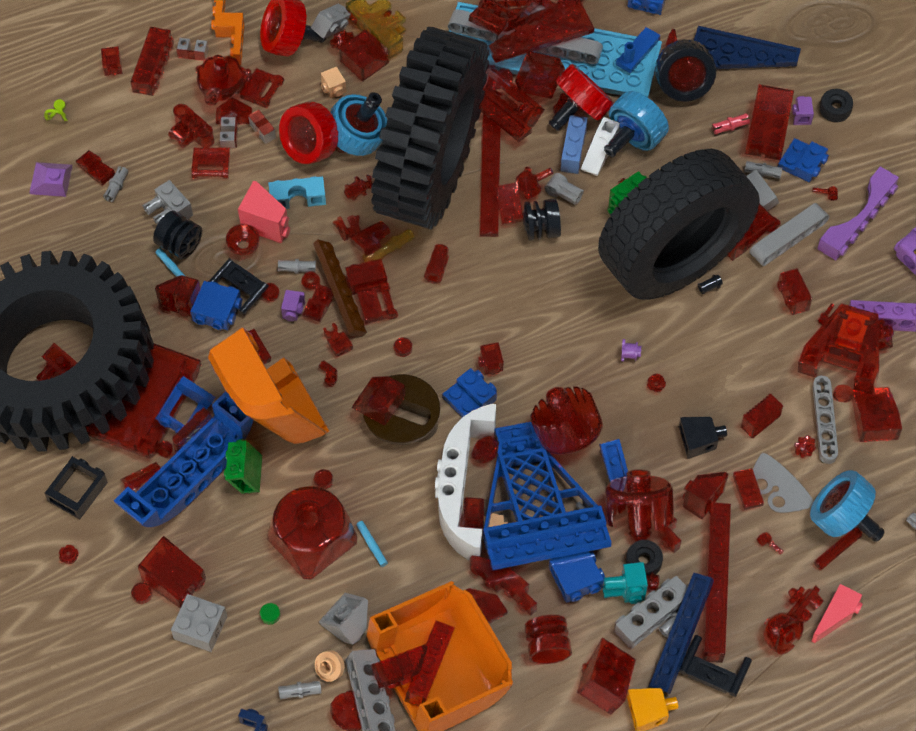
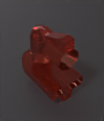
M351 215L347 218L351 226L349 228L346 227L341 216L333 221L344 241L349 240L350 235L360 233L359 215Z

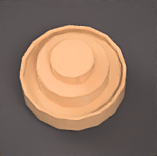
M327 650L317 656L315 671L322 680L332 682L342 676L345 668L344 661L337 652Z

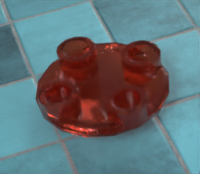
M348 690L346 693L336 696L330 707L331 716L336 725L347 731L361 730L362 727L354 698V691Z

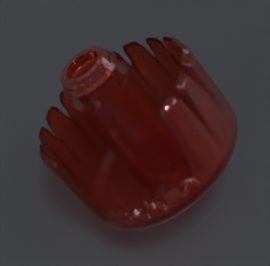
M574 386L573 392L570 387L564 389L562 387H555L547 392L546 402L544 399L538 402L539 409L537 405L534 406L533 412L530 415L531 423L541 445L547 452L555 455L572 454L591 445L601 434L603 421L593 396L587 389H580Z
M637 469L628 471L626 476L614 479L607 484L605 488L606 522L610 527H613V517L616 516L617 509L618 513L621 514L625 511L626 505L628 529L631 530L629 536L634 541L650 539L652 532L649 530L652 529V516L655 531L661 530L663 525L666 528L669 524L673 523V487L666 479L651 476L650 471Z

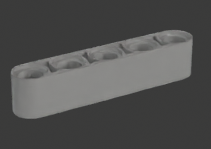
M814 203L757 242L751 248L750 254L762 266H765L822 227L830 216L817 203Z

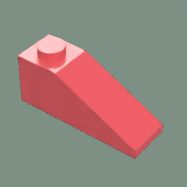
M840 584L813 635L812 642H818L851 620L854 613L858 614L863 605L860 602L862 594Z

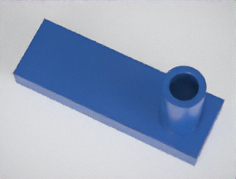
M645 27L633 42L625 44L624 53L617 59L616 66L631 74L657 44L661 35Z
M620 439L599 444L614 501L617 502L634 497Z

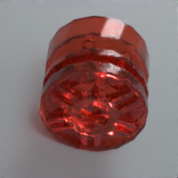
M543 615L535 617L524 624L526 640L529 642L527 647L529 660L532 663L552 664L568 659L572 655L571 642L567 637L569 633L567 619L564 616Z

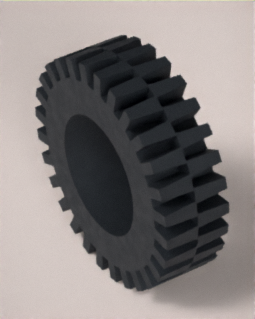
M430 26L421 32L420 38L415 40L413 51L410 50L407 55L406 67L402 66L400 71V84L394 87L392 93L394 101L392 107L387 108L385 117L388 118L386 127L381 129L379 137L383 141L376 151L375 159L379 161L373 169L372 178H375L371 186V193H373L371 202L376 213L427 229L436 227L439 219H442L444 216L445 208H448L451 202V194L455 193L457 188L458 176H462L464 170L463 162L465 157L468 158L470 140L474 138L476 129H474L475 122L479 119L481 113L479 105L484 99L485 91L483 88L487 82L488 74H486L489 66V60H487L489 50H487L488 45L485 42Z
M43 251L41 253V266H37L30 254L20 257L22 271L16 273L9 262L0 265L5 279L0 281V442L6 444L10 439L16 448L26 450L30 441L37 451H47L50 437L59 450L68 449V433L73 432L81 445L90 441L86 430L87 426L94 423L103 435L110 430L105 417L107 413L112 414L120 422L127 416L121 399L133 405L137 404L141 397L136 385L147 387L149 376L145 368H153L154 359L150 350L154 349V343L150 335L151 330L133 290L127 285L124 277L119 272L113 273L109 264L101 261L97 266L93 257L83 254L78 262L72 251H63L58 263L52 251ZM59 320L78 321L94 329L93 338L87 352L75 366L65 373L41 381L20 380L7 374V365L13 349L33 329Z

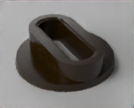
M397 374L379 380L368 390L363 401L362 413L367 427L377 438L390 444L406 445L426 441L434 436L438 429L440 401L432 386L423 379L407 374ZM382 401L430 420L426 424L420 425L376 409L374 406Z

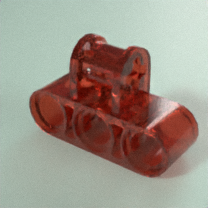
M176 105L173 108L176 125L170 129L168 136L171 139H175L181 148H185L193 141L203 148L213 146L215 140L212 127L187 105Z

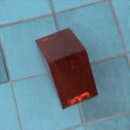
M232 97L216 108V124H221V117H236L237 124H250L249 116L252 115V107Z

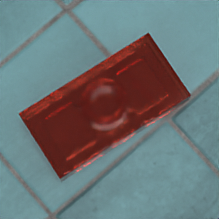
M753 469L733 472V478L744 510L763 506L764 501Z

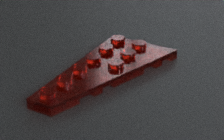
M557 0V3L552 7L548 6L528 19L527 23L523 26L519 25L509 35L505 34L490 44L489 51L495 63L592 34L595 28L580 0Z

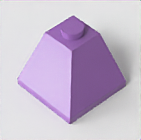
M36 162L30 194L66 197L72 165Z

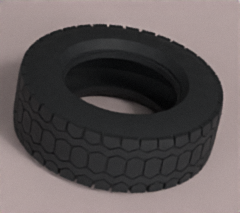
M701 149L684 154V156H680L672 160V162L670 161L663 165L660 170L657 169L651 173L649 178L646 177L641 181L638 187L632 189L627 194L628 197H625L618 204L619 207H616L612 212L611 217L608 218L600 234L598 242L599 255L623 288L634 298L651 300L664 297V295L667 296L696 281V278L702 277L707 273V270L710 271L718 264V261H722L728 255L727 253L733 250L737 245L736 243H739L744 237V233L748 231L756 217L760 202L759 193L747 176L724 152L717 149Z

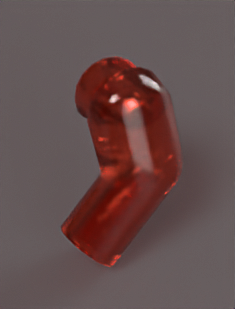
M325 360L321 361L318 367L326 373L324 381L329 386H332L338 380V371Z

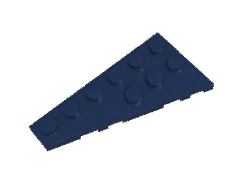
M698 26L694 41L700 42L709 50L714 59L716 69L797 66L801 48ZM689 57L693 70H700V60L695 57Z

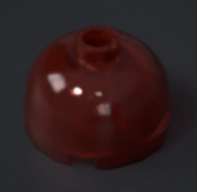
M777 613L765 621L763 638L771 650L780 655L786 654L795 647L792 644L795 639L800 640L804 630V623L790 613Z

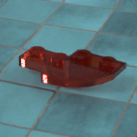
M473 555L470 557V570L474 575H479L483 579L488 589H493L496 593L503 589L505 595L510 599L513 598L517 602L519 609L524 613L527 612L530 616L537 611V602L528 594L529 583L509 568L492 570L490 559Z

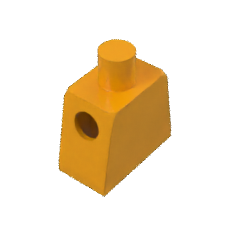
M661 688L629 689L627 692V701L635 731H647L667 723L669 718L668 711L678 709L677 698L665 699Z

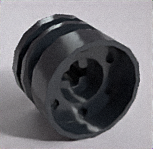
M556 198L543 200L541 209L537 201L533 202V210L530 202H524L523 225L529 241L534 240V232H536L538 240L542 238V231L546 232L548 238L561 236L560 212Z
M175 210L169 211L156 226L153 241L163 249L169 250L170 253L178 258L186 259L198 246L202 237V227L190 219L187 220L186 217Z

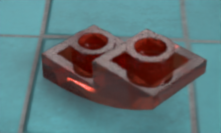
M90 150L76 160V163L102 186L115 175L114 170L104 164L101 158Z
M318 284L312 299L309 298L302 316L320 322L334 298L331 288Z

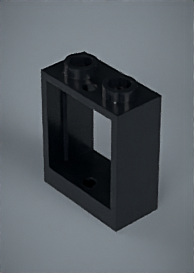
M72 456L46 490L45 496L47 501L80 520L108 483L105 472L98 467L93 468L89 466L88 462L80 458L78 460ZM76 469L95 479L78 503L59 493Z

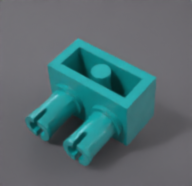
M644 562L623 564L622 576L604 577V598L622 596L625 603L630 602L631 604L645 601L648 583Z

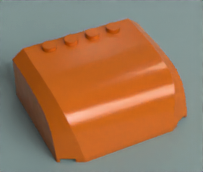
M242 327L210 350L208 359L227 393L245 415L293 444L305 443L324 436L329 432L327 425L292 363L283 357L266 369L257 352L259 347L252 334Z
M453 581L370 617L366 635L371 649H375L383 671L417 731H444L491 707L513 685L512 662L471 593L461 590L454 585Z

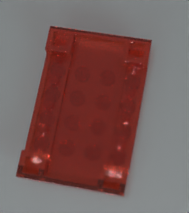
M155 343L154 349L150 350L154 359L153 368H145L149 376L147 387L136 385L141 397L137 404L133 405L121 399L127 416L120 422L112 414L107 413L105 417L110 430L104 434L100 433L94 423L86 427L90 437L151 459L157 453L169 430V427L162 426L155 419L177 382L184 376L194 383L201 367V360ZM183 393L170 412V416L174 419L187 397Z

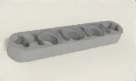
M821 375L815 378L812 387L820 460L825 464H832L838 456L832 387L830 379ZM819 383H823V386H825L822 393ZM826 399L829 404L827 406H822L819 404L818 400ZM827 416L830 418V422L823 423L820 417ZM829 433L832 439L825 440L822 438V434ZM828 446H830L829 453L832 454L831 457L825 454Z

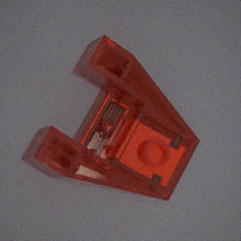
M841 303L805 344L798 361V373L816 378L822 362L857 372L854 379V390L872 395L879 375L878 314Z

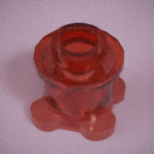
M358 176L354 177L355 181L353 183L345 185L344 194L353 201L361 194L363 196L367 195V187Z

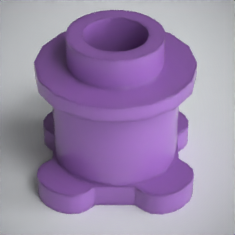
M623 339L621 362H624V358H631L637 361V357H641V346H638V342L636 344L625 343V339Z

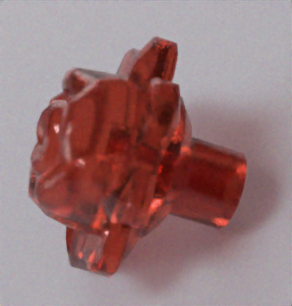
M809 435L799 437L798 442L794 444L796 448L795 454L800 455L801 458L811 456L812 452L816 450L815 439Z

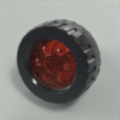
M686 39L675 41L665 47L656 60L655 75L662 91L676 101L687 102L697 100L704 96L715 82L716 65L709 50L698 41Z

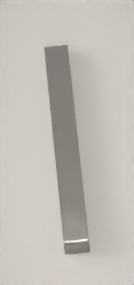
M454 10L448 23V29L454 33L588 64H597L603 49V45L595 40L464 10Z

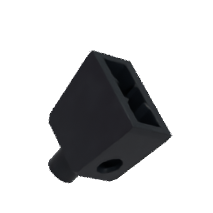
M680 417L678 427L687 459L717 449L718 438L727 437L726 426L715 427L712 417Z

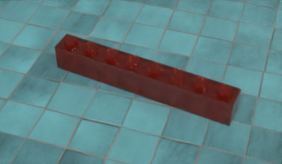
M711 502L708 512L706 576L713 578L714 583L704 606L702 659L717 663H723L726 650L731 504Z

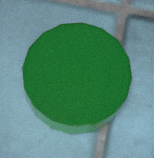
M273 603L263 605L260 610L261 620L268 625L279 621V607Z

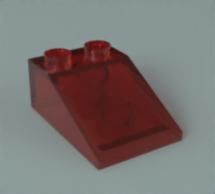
M879 387L850 390L852 392L851 398L859 442L898 440L902 432V424L899 410L890 388Z

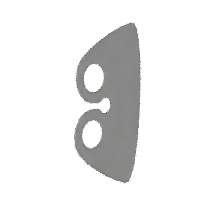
M765 453L759 456L751 474L750 486L753 491L759 494L769 493L773 486L779 487V491L773 492L768 497V504L772 510L779 513H787L812 507L814 502L812 497L785 467ZM758 479H764L767 481L768 486L764 490H759L756 488L755 482ZM776 496L782 497L785 500V505L780 508L775 507L772 503L773 498Z

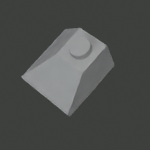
M344 593L322 617L319 623L342 642L353 645L361 639L362 634L366 631L368 600L364 597Z

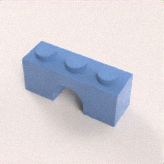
M573 115L569 117L561 158V172L579 174L582 148L587 131V117Z

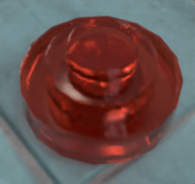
M343 30L333 35L334 38L329 43L331 48L346 51L351 48L350 45L353 43L352 41L355 39L353 32Z
M485 436L478 440L472 450L473 459L480 464L493 460L497 454V440L491 436Z

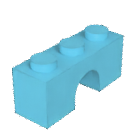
M323 176L268 182L269 193L286 209H290L289 202L295 196L305 197L308 207L326 205Z

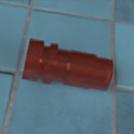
M437 244L434 247L424 273L425 280L430 283L438 284L443 279L444 267L446 268L449 259V249L447 246Z

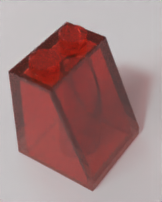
M165 536L158 541L137 566L143 583L180 609L187 594L193 596L196 589H200L206 581L204 570Z

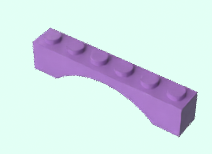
M880 166L870 178L867 188L868 203L864 209L850 221L830 227L821 237L817 249L834 260H837L840 255L844 256L849 248L848 245L850 243L854 244L859 236L858 233L867 228L870 218L874 219L876 217L879 207L886 205L889 199L888 196L895 194L899 187L897 185L899 177Z

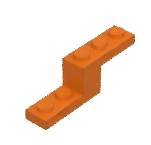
M214 0L216 6H213V17H215V20L211 22L212 30H215L216 37H231V43L234 46L230 48V57L234 59V65H242L245 26L243 13H225L226 0Z

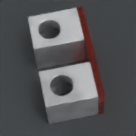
M180 38L176 51L178 58L205 61L209 48L207 41L197 40L195 49L192 51L190 39Z
M260 110L248 115L250 126L255 132L259 131V137L265 144L276 138L274 127Z
M221 117V148H237L238 118Z

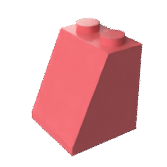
M253 181L238 208L241 230L282 243L284 238H287L290 233L287 210L257 181Z

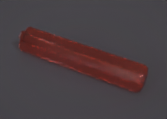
M854 527L815 560L814 565L819 570L825 568L861 538L862 531Z

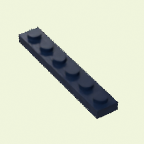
M693 572L650 682V688H661L664 693L670 695L714 583L713 578Z

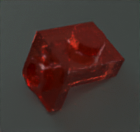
M675 517L670 521L667 519L661 523L658 533L663 546L666 549H670L673 553L678 551L681 546V539L672 531L676 528L677 524Z

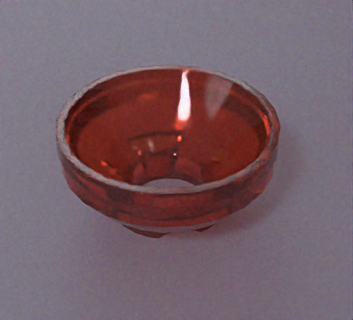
M239 224L227 232L226 244L229 250L236 255L251 254L259 246V233L251 225ZM241 242L249 243V246L244 249L240 248L238 245Z

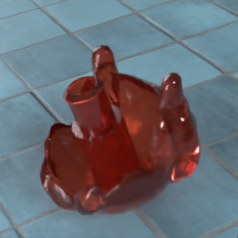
M217 54L213 57H208L202 65H198L195 68L197 85L204 95V102L210 106L216 105L220 101H228L240 94L245 84L250 83L253 78L251 70L241 67L238 60L232 55L223 57Z

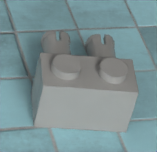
M170 180L154 189L155 198L142 205L148 215L161 207L164 209L163 212L153 217L157 225L169 211L175 210L186 217V219L193 216L191 203Z

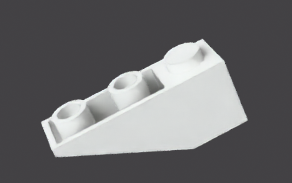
M605 117L602 119L581 170L598 176L608 157L604 151V146L608 145V142L619 132V122Z

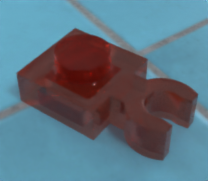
M332 323L333 331L329 332L326 328H323L325 337L329 338L327 339V344L335 356L339 357L352 350L353 344L344 331L338 333L337 325Z

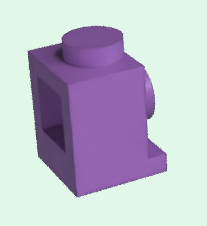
M799 96L795 99L796 104L792 106V113L795 115L793 125H811L814 115L812 98Z
M285 291L281 307L283 319L288 321L298 320V316L302 314L303 306L306 303L304 292Z

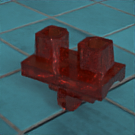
M816 585L812 589L808 588L806 591L801 586L798 590L791 588L788 591L791 597L788 602L793 607L786 615L790 619L795 617L802 623L807 622L812 614L805 607L809 604L815 610L824 602L818 594L820 589Z

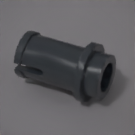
M712 275V278L698 283V289L701 294H705L715 288H721L723 281L719 275Z

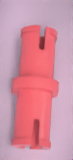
M747 113L734 118L728 117L727 120L712 124V129L720 127L713 131L714 134L718 135L728 130L734 131L735 128L750 124L749 119L742 121L748 117Z

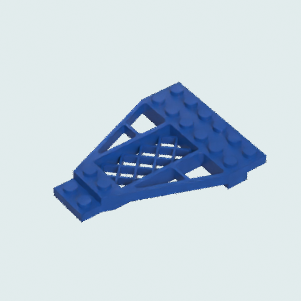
M533 421L495 428V436L499 446L483 528V539L492 570L611 547L612 542L606 527V518L602 506H598L545 449L544 443L537 436ZM540 462V464L537 467L530 463ZM512 466H521L518 471L511 468ZM552 468L566 481L571 489H558ZM525 469H528L533 473L530 476L524 474L523 471ZM509 474L514 475L511 480ZM537 474L545 477V479L542 482L534 478L537 476ZM502 477L509 501L494 503L498 478ZM518 478L526 481L523 486L515 483ZM530 484L538 487L535 492L527 489ZM513 489L518 491L516 495L514 494ZM542 490L550 493L547 498L540 495ZM523 493L530 496L528 501L520 498ZM579 496L589 508L566 512L562 499ZM535 499L543 503L540 508L532 504ZM518 504L523 506L521 511L519 510ZM547 505L555 509L552 514L544 510ZM507 509L513 511L516 522L489 527L492 512ZM529 509L535 512L533 517H530L525 512Z

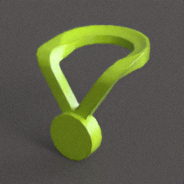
M61 99L54 102L55 109L45 111V120H51L58 113L63 117L64 121H68L66 114L63 112L66 107L65 102Z

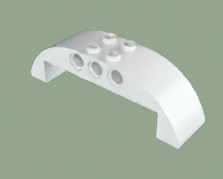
M489 404L471 411L453 427L445 442L442 460L438 459L437 465L438 477H436L435 498H438L439 520L443 534L457 553L475 564H480L482 529L460 527L471 438L494 440L496 404Z

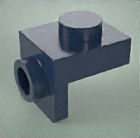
M253 709L240 710L238 718L241 724L255 728L254 731H267L268 725L266 724L265 716L259 715V712Z

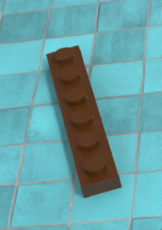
M317 239L313 245L348 333L363 337L367 333L364 321L361 319L358 307L354 302L352 292L340 267V262L335 255L334 247L330 242Z

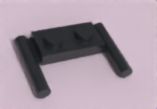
M230 258L208 281L217 283L224 277L226 281L248 295L249 299L239 309L244 315L269 287L265 282H262Z
M695 635L679 672L687 674L689 678L720 692L729 693L731 696L736 697L752 659L744 657L738 673L735 674L695 656L702 641V637Z

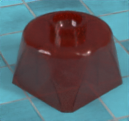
M305 486L292 490L278 502L268 528L267 540L303 579L312 580L357 544V534L344 506L333 493L321 487Z

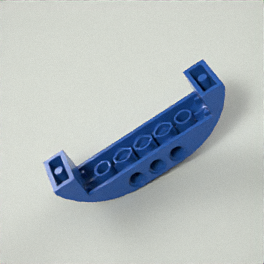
M226 391L212 404L214 417L136 493L127 487L114 500V503L142 526H159L177 516L226 468L228 443L236 442L239 439L246 440L254 420L242 412Z

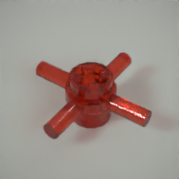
M525 167L524 171L515 179L517 184L502 191V194L507 198L521 191L526 199H531L542 190L538 182L554 174L553 170L550 167L535 175L531 172L530 167Z

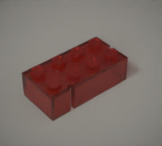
M758 85L745 154L758 157L764 154V158L781 160L794 90Z

